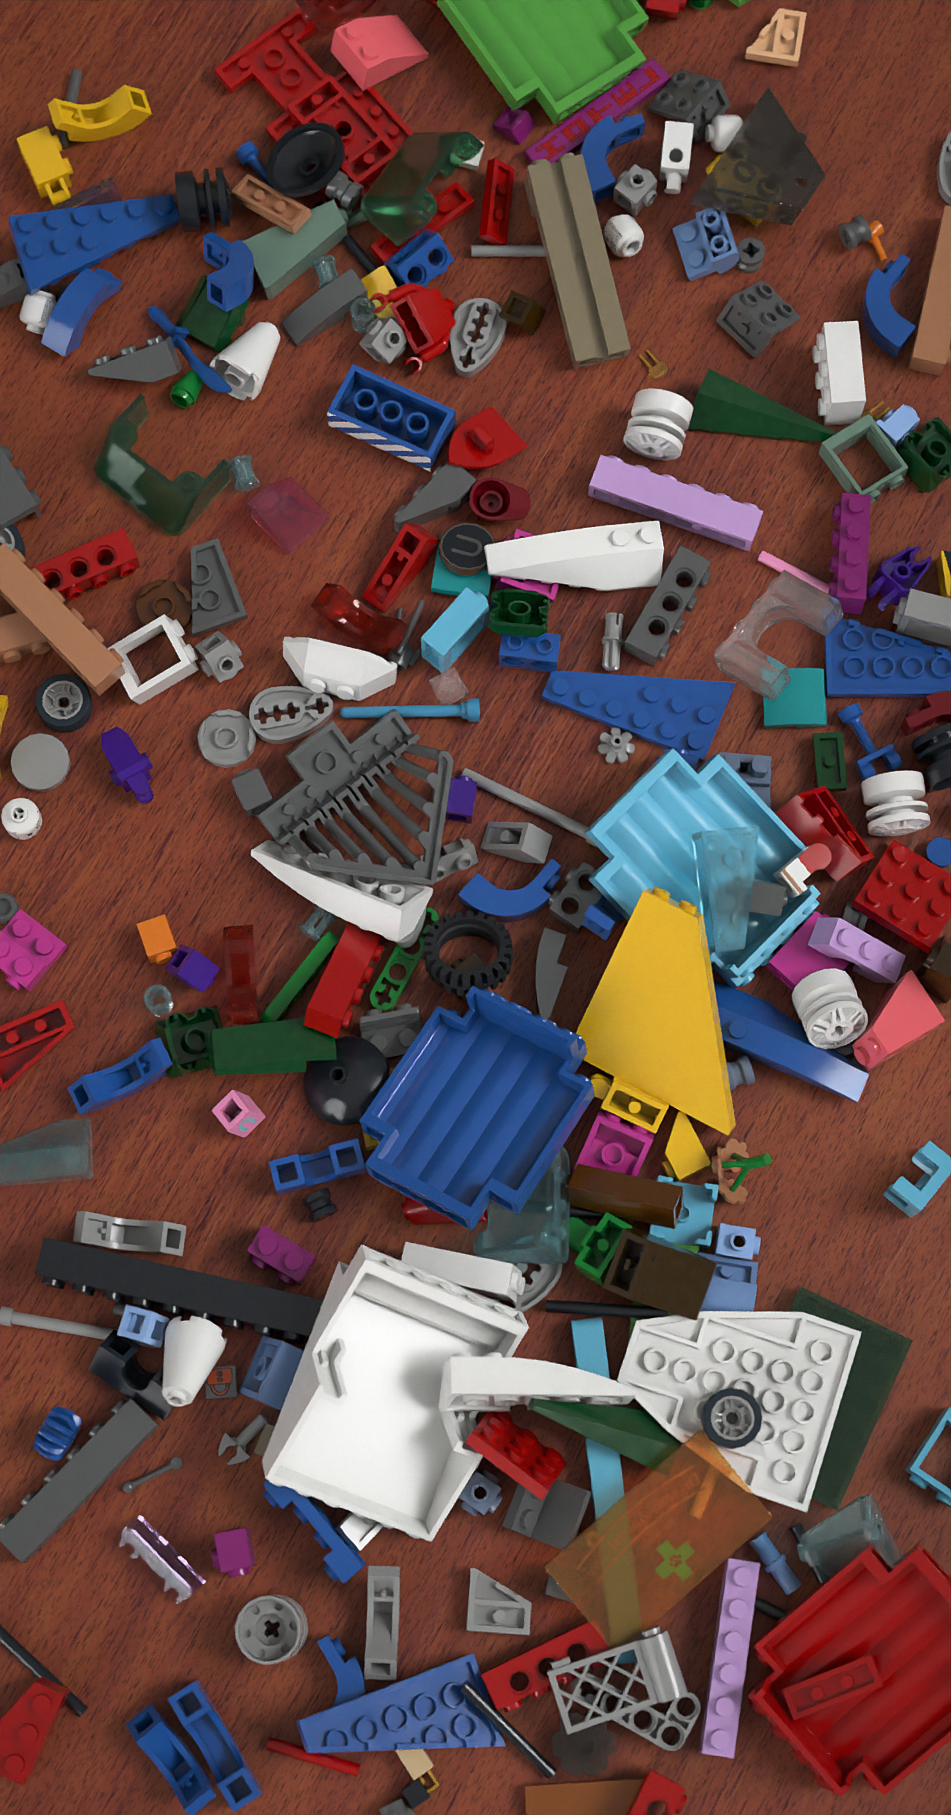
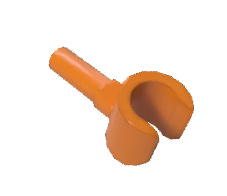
M874 220L869 224L872 234L869 242H872L882 262L887 260V256L878 237L884 233V228L878 220Z

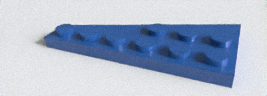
M170 194L9 216L8 225L29 295L32 296L38 293L39 289L49 284L53 286L61 282L62 278L72 273L82 272L87 267L90 268L112 257L115 252L123 248L127 250L135 246L136 242L146 237L151 238L178 225L180 218L173 195Z
M824 611L826 697H926L933 693L951 691V652H948V649L922 644V641L881 628L874 629L864 626L858 621L852 619L848 621L835 617L833 613Z
M552 670L541 700L612 728H620L622 732L628 731L632 736L669 750L671 748L683 749L688 752V755L698 757V762L703 763L735 683Z
M474 1653L296 1721L306 1753L505 1746L501 1732L459 1691L460 1686L465 1681H468L491 1704Z

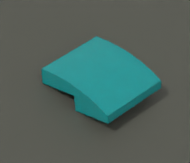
M439 542L431 592L459 596L468 587L473 592L475 590L479 591L488 600L492 575H489L488 569L480 571L478 575L463 576L449 571L439 556Z
M819 668L763 670L764 727L766 729L796 726L798 729L827 726L825 670Z

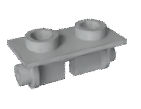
M460 838L443 846L446 855H439L435 882L479 863L474 844H471L469 838L465 840ZM424 855L419 856V860L423 861Z

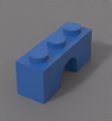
M358 1138L330 1145L326 1150L303 1156L296 1154L269 1161L278 1196L367 1173Z

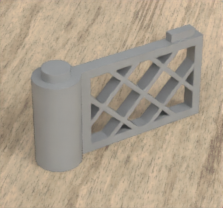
M659 1625L652 1626L641 1631L642 1637L573 1662L570 1661L569 1656L551 1662L553 1669L547 1670V1674L567 1734L656 1703L679 1698L688 1692L667 1629L661 1630ZM633 1649L637 1662L632 1673L616 1666V1663L621 1653ZM614 1656L611 1663L604 1660L606 1658ZM597 1661L609 1666L602 1683L585 1676L590 1664ZM584 1666L581 1673L574 1670ZM639 1668L643 1679L636 1676V1673ZM613 1669L629 1677L622 1694L606 1686ZM570 1672L579 1677L570 1694L559 1688L555 1676ZM583 1680L599 1687L592 1704L575 1697ZM633 1680L646 1686L649 1698L636 1702L626 1697ZM603 1690L619 1697L614 1710L605 1712L596 1707ZM562 1695L569 1698L566 1706L564 1704ZM574 1700L589 1708L583 1721L571 1724L567 1712ZM623 1701L630 1703L629 1705L621 1707ZM593 1711H595V1712H597V1713L600 1714V1715L591 1717Z

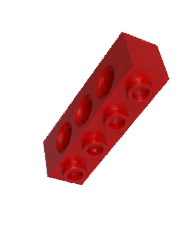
M120 528L29 569L36 568L46 580L43 583L46 587L53 580L60 581L59 586L55 589L65 600L71 601L79 598L83 592L89 589H99L106 586L114 578L119 576L127 577L133 574L140 567V564L124 528ZM103 558H113L112 563L109 565L100 564ZM78 569L87 570L86 574L81 577L73 576Z
M590 1619L482 1672L481 1676L496 1709L504 1708L505 1713L523 1705L521 1702L522 1698L532 1694L535 1699L551 1691L549 1677L542 1675L538 1669L542 1659L549 1657L557 1661L568 1657L567 1650L575 1643L581 1644L584 1647L585 1655L583 1658L608 1650L609 1646L596 1619ZM597 1661L590 1664L589 1667L592 1671L605 1664ZM584 1666L574 1670L578 1672L579 1670L583 1669ZM518 1671L524 1672L528 1677L527 1686L521 1690H516L510 1685V1677ZM566 1672L555 1677L557 1681L561 1680L564 1685L575 1680L577 1676Z
M648 1768L626 1815H648L647 1807L652 1801H661L664 1804L662 1815H673L674 1812L680 1814L687 1800V1796L683 1794L685 1787Z

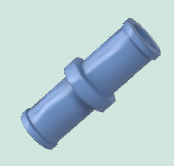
M763 1531L751 1539L749 1544L765 1564L763 1568L766 1573L770 1572L784 1591L783 1593L788 1595L800 1587L802 1583L785 1562L787 1558L784 1553L780 1554L766 1535L767 1533Z

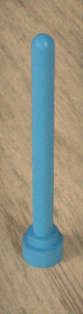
M479 698L467 699V702H462V705L343 707L340 710L341 717L345 719L381 718L392 709H396L401 717L462 716V719H468V722H480Z

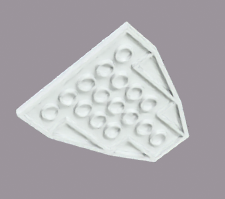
M703 1311L699 1313L696 1321L679 1315L638 1320L635 1322L617 1382L636 1389L634 1399L668 1433L745 1492L807 1512L862 1332L804 1312ZM728 1388L741 1389L752 1395L759 1404L762 1413L761 1429L756 1438L746 1446L735 1449L719 1447L710 1441L703 1431L701 1422L702 1409L708 1398L718 1391ZM734 1412L726 1415L727 1423L731 1425L737 1423L738 1419H736Z

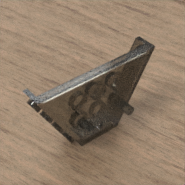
M769 87L689 204L791 226L803 211L825 177V173L805 144L807 141L806 135L797 132ZM796 181H800L804 187L799 186Z

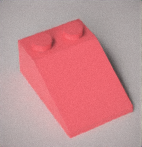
M398 15L356 18L336 28L330 50L362 91L429 57V53Z

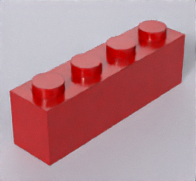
M348 922L309 1002L304 1026L338 1038L342 1027H349L354 1014L351 1008L353 1005H359L364 993V989H361L363 983L369 984L374 971L371 965L373 962L378 963L384 950V946L380 945L382 935L370 930H363L358 925Z

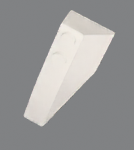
M659 520L548 533L485 545L484 547L488 573L492 576L520 580L533 579L540 580L541 583L553 584L554 582L568 584L570 587L595 588L598 591L657 586L662 576L664 546Z
M267 840L251 850L252 857L303 897L326 911L358 925L359 928L380 934L391 941L398 942L414 931L433 894V888L423 884L314 870L307 865L291 845H281L271 840ZM318 853V854H317L318 857L328 858V857H327L325 854H323V853Z
M460 1352L450 1356L444 1364L439 1411L503 1412L510 1411V1406L525 1404L528 1406L531 1398L552 1401L561 1400L572 1403L585 1401V1403L624 1405L629 1404L636 1396V1389L604 1376L547 1361L502 1357L500 1353H487L483 1357H472L471 1353Z

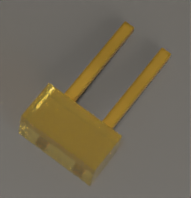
M646 350L647 354L657 365L652 367L641 354L639 357L649 367V374L655 380L668 371V366L664 361L659 363L650 351Z
M882 401L870 411L865 409L860 419L870 414L874 421L877 422V419L889 411L890 408L888 407L878 416L874 417L872 412L884 403Z

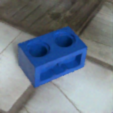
M424 229L383 265L386 266L397 287L410 282L427 287V283L434 277L442 275L454 259L439 234ZM432 251V252H433V255H432V258H431L430 261H429V259H428L429 253ZM412 268V274L408 278V272Z
M545 633L539 637L502 634L499 666L551 673L552 670L557 669L561 635Z

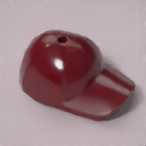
M482 478L471 487L469 496L470 508L475 515L491 521L521 520L528 515L531 501L529 493L526 489L498 478Z

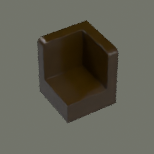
M511 290L499 316L521 327L533 336L546 311L535 300Z

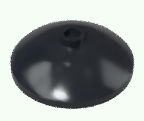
M307 123L290 130L278 140L268 156L266 164L268 181L277 192L288 197L307 196L321 190L332 181L343 163L345 155L343 139L336 129L325 123Z
M344 1036L335 1039L336 1060L309 1061L304 1074L303 1088L306 1101L317 1116L331 1124L348 1126L360 1123V1119L390 1077V1069L384 1054L374 1044L360 1037ZM343 1071V1077L340 1080H336V1075Z

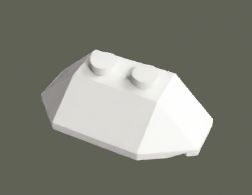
M284 637V659L302 686L309 688L315 693L324 692L337 695L344 700L353 699L361 701L396 682L398 664L392 661L387 662L375 654L313 638Z

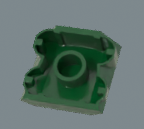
M203 275L200 277L175 326L186 327L191 333L186 337L219 354L232 342L231 337L235 329L242 326L245 322V310L250 302L247 299L238 307L228 312L223 311L207 300V275Z
M939 417L926 422L919 431L909 433L902 443L895 448L908 466L906 475L919 488V493H930L951 477V430Z
M509 588L494 591L491 596L488 627L496 634L539 637L547 633L550 599L548 596L538 593V591Z
M218 1006L201 1007L196 1011L186 1014L180 1012L172 1013L166 1019L155 1022V1035L157 1038H161L173 1064L166 1069V1074L170 1079L212 1068L206 1049L211 1030L223 1028Z

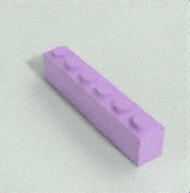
M600 455L588 490V496L748 552L751 549L763 515V511L759 510L754 504L747 502L739 503L731 500L725 494H713L704 491L697 484L687 485L678 482L673 476L652 473L642 465L632 466L623 463L616 456L606 457Z
M725 1558L699 1743V1751L703 1754L734 1758L760 1563Z

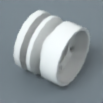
M652 388L640 390L636 393L631 411L633 418L628 421L623 442L629 449L644 457L666 461L677 459L681 456L682 444H684L686 437L684 431L688 430L693 406L684 397L670 391Z
M888 772L870 777L861 783L864 804L874 807L866 813V819L871 821L867 825L869 834L874 836H900L922 830L931 823L930 816L925 813L928 810V804L923 801H916L926 793L921 772Z
M823 969L808 975L794 988L792 993L793 1005L799 1018L802 1020V1025L809 1042L815 1047L823 1049L838 1048L857 1039L865 1031L868 1024V1016L861 1000L857 996V991L851 977L845 971Z

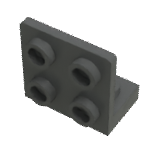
M681 69L651 101L648 109L650 112L683 123H694L692 142L697 144L705 135L706 126L711 125L715 116L723 115L731 104L720 80Z
M759 281L731 296L716 321L754 358L762 355L776 334L797 323L801 317L790 304L786 303L774 292L770 285L764 281Z
M411 1004L395 1006L394 1011L382 1013L380 1009L370 1010L364 1013V1017L358 1018L362 1038L378 1047L386 1060L403 1057L421 1031L419 1008L412 1007Z
M556 1479L545 1497L540 1500L518 1483L502 1526L569 1552L589 1502L591 1492Z

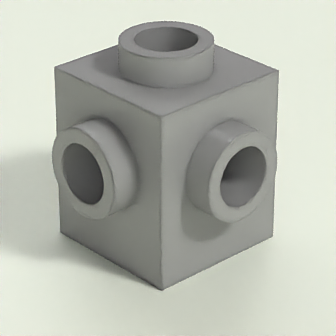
M635 164L629 172L625 170L619 176L616 182L617 185L614 188L613 202L635 217L644 206L649 207L657 196V179L649 170L642 169Z
M377 318L368 325L367 333L359 343L378 363H391L394 358L403 353L408 339L396 318Z
M219 630L194 646L202 659L199 665L207 677L213 675L220 683L231 679L237 674L238 670L244 667L239 659L242 652L233 640L229 642Z

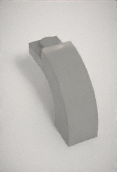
M77 1211L73 1242L86 1244L89 1247L120 1252L183 1256L187 1226L166 1221L131 1220L87 1211Z
M368 1566L365 1679L396 1680L400 1610V1567Z

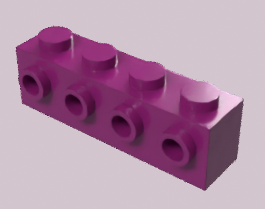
M842 493L839 503H834L832 520H836V529L832 530L831 546H835V553L831 555L830 572L834 573L833 581H830L828 598H832V612L861 614L865 604L871 495Z

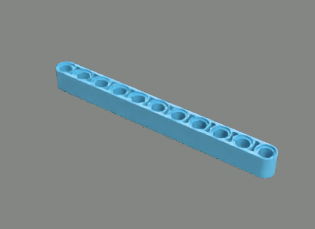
M602 1317L571 1320L576 1368L610 1379ZM585 1437L596 1532L601 1538L627 1512L620 1455L618 1452ZM627 1515L604 1536L598 1545V1550L600 1551L599 1558L603 1562L601 1564V1574L630 1542V1534L628 1535L626 1531H623L626 1528L629 1532ZM631 1544L602 1576L611 1648L642 1637L632 1554L629 1553H632ZM634 1650L621 1653L616 1665L637 1662Z

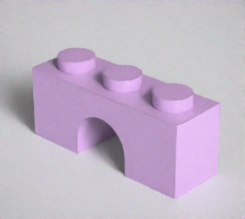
M839 917L818 918L808 946L830 958H841L854 963L853 971L874 983H896L906 957L899 951Z

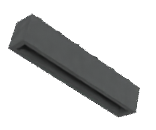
M130 1398L128 1402L124 1399L121 1400L110 1412L113 1417L105 1425L102 1422L96 1425L88 1434L91 1439L83 1447L77 1445L66 1456L69 1462L61 1470L57 1467L53 1469L43 1480L46 1485L38 1493L33 1490L21 1502L23 1508L15 1516L12 1513L9 1514L0 1523V1541L21 1563H27L160 1427L133 1399Z

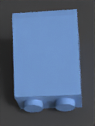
M263 1335L238 1393L281 1411L304 1351L283 1341Z

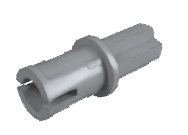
M610 612L605 615V633L601 639V643L604 645L602 666L607 671H616L620 664L621 646L624 644V639H622L624 616L618 614L617 618L616 612Z

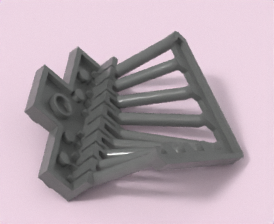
M396 709L389 711L350 742L347 741L335 722L330 720L285 755L301 780L259 811L256 817L275 843L284 845L288 842L311 869L433 885L436 881L454 760L445 750L416 744L415 742L420 739L418 733L411 732ZM405 752L437 761L436 773L405 759L401 753ZM389 763L427 782L433 788L432 802H428L394 776L386 765ZM373 775L420 811L424 812L429 818L427 832L416 824L380 789L373 779ZM360 786L404 829L419 841L424 848L423 861L419 860L373 811L357 787ZM344 797L412 869L402 868L397 859L392 857L351 813L342 800ZM330 808L384 865L372 864L369 856L337 825L328 811ZM317 819L357 862L344 860L340 851L317 830L314 821ZM303 831L328 858L318 857L316 853L312 852L301 840L299 832Z

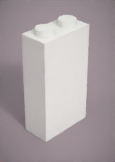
M405 1242L401 1262L483 1296L516 1302L517 1295L522 1296L525 1277H522L523 1272L514 1264Z

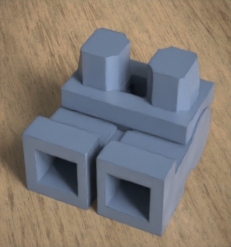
M719 752L718 754L771 809L770 782L772 756Z

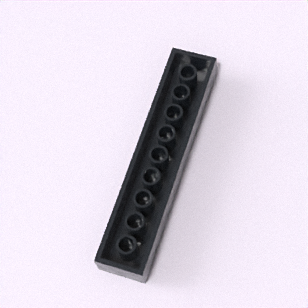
M46 1237L43 1240L35 1274L42 1278L41 1283L49 1287L64 1290L66 1284L72 1286V1290H75L76 1293L94 1296L96 1291L101 1292L102 1297L114 1302L124 1303L125 1298L132 1299V1303L136 1304L135 1306L153 1310L154 1305L163 1306L162 1310L165 1313L183 1317L185 1311L193 1313L192 1316L209 1320L212 1323L214 1318L223 1320L222 1324H225L226 1327L243 1330L244 1325L253 1327L255 1333L273 1337L274 1332L284 1334L283 1338L285 1340L303 1344L304 1339L309 1340L324 1301Z

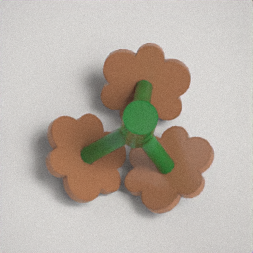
M729 1138L725 1142L724 1147L717 1148L718 1156H712L710 1167L713 1170V1174H718V1192L722 1198L731 1204L736 1202L744 1204L748 1192L744 1187L740 1186L741 1182L750 1170L770 1165L771 1157L768 1153L749 1157V1154L745 1151L747 1145L744 1142H738L734 1138ZM740 1167L742 1169L736 1180H728L723 1177L724 1171L738 1172Z

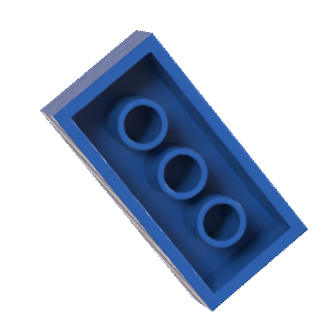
M354 364L349 369L327 411L329 426L430 472L456 424V410Z

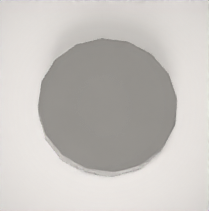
M230 709L218 710L212 713L211 716L201 723L197 734L198 746L204 758L213 765L223 768L236 767L247 761L253 753L256 744L255 730L249 719L242 713Z
M42 733L29 735L21 740L13 750L11 757L12 772L18 782L25 788L36 792L50 791L61 785L66 779L65 776L68 774L71 765L69 753L63 743L52 735Z

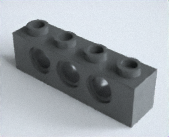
M680 545L627 637L624 646L625 652L652 666H655L658 659H665L671 647L668 641L672 634L678 636L685 623L681 618L686 610L688 612L693 610L699 598L695 595L699 587L705 588L711 578L712 573L709 572L711 561ZM685 579L690 583V586L686 588L680 587L676 581ZM672 603L677 607V610L673 612L666 611L663 605ZM659 627L662 629L663 634L659 636L652 635L649 629Z

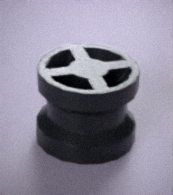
M329 1188L316 1191L301 1200L304 1207H307L310 1211L309 1219L311 1223L323 1220L339 1211L337 1205L330 1200L331 1192Z

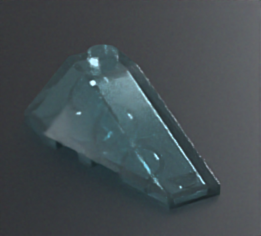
M90 1118L59 1120L0 1145V1186L94 1179Z

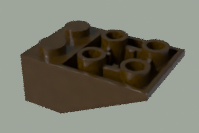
M633 1227L622 1232L603 1288L630 1300L696 1321L718 1263Z

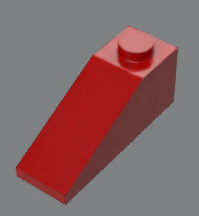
M405 523L362 594V597L381 611L386 612L427 564L440 539L419 524Z

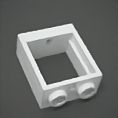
M164 614L107 648L108 650L114 648L124 661L121 664L125 674L120 677V680L130 699L138 704L144 703L199 670L195 663L198 656L190 644H185L182 638L185 632L176 619L172 620ZM165 631L181 661L142 684L126 653Z

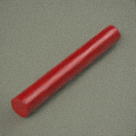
M269 1737L266 1750L356 1777L361 1765L325 1753L323 1755L322 1753H306L305 1748L271 1737Z

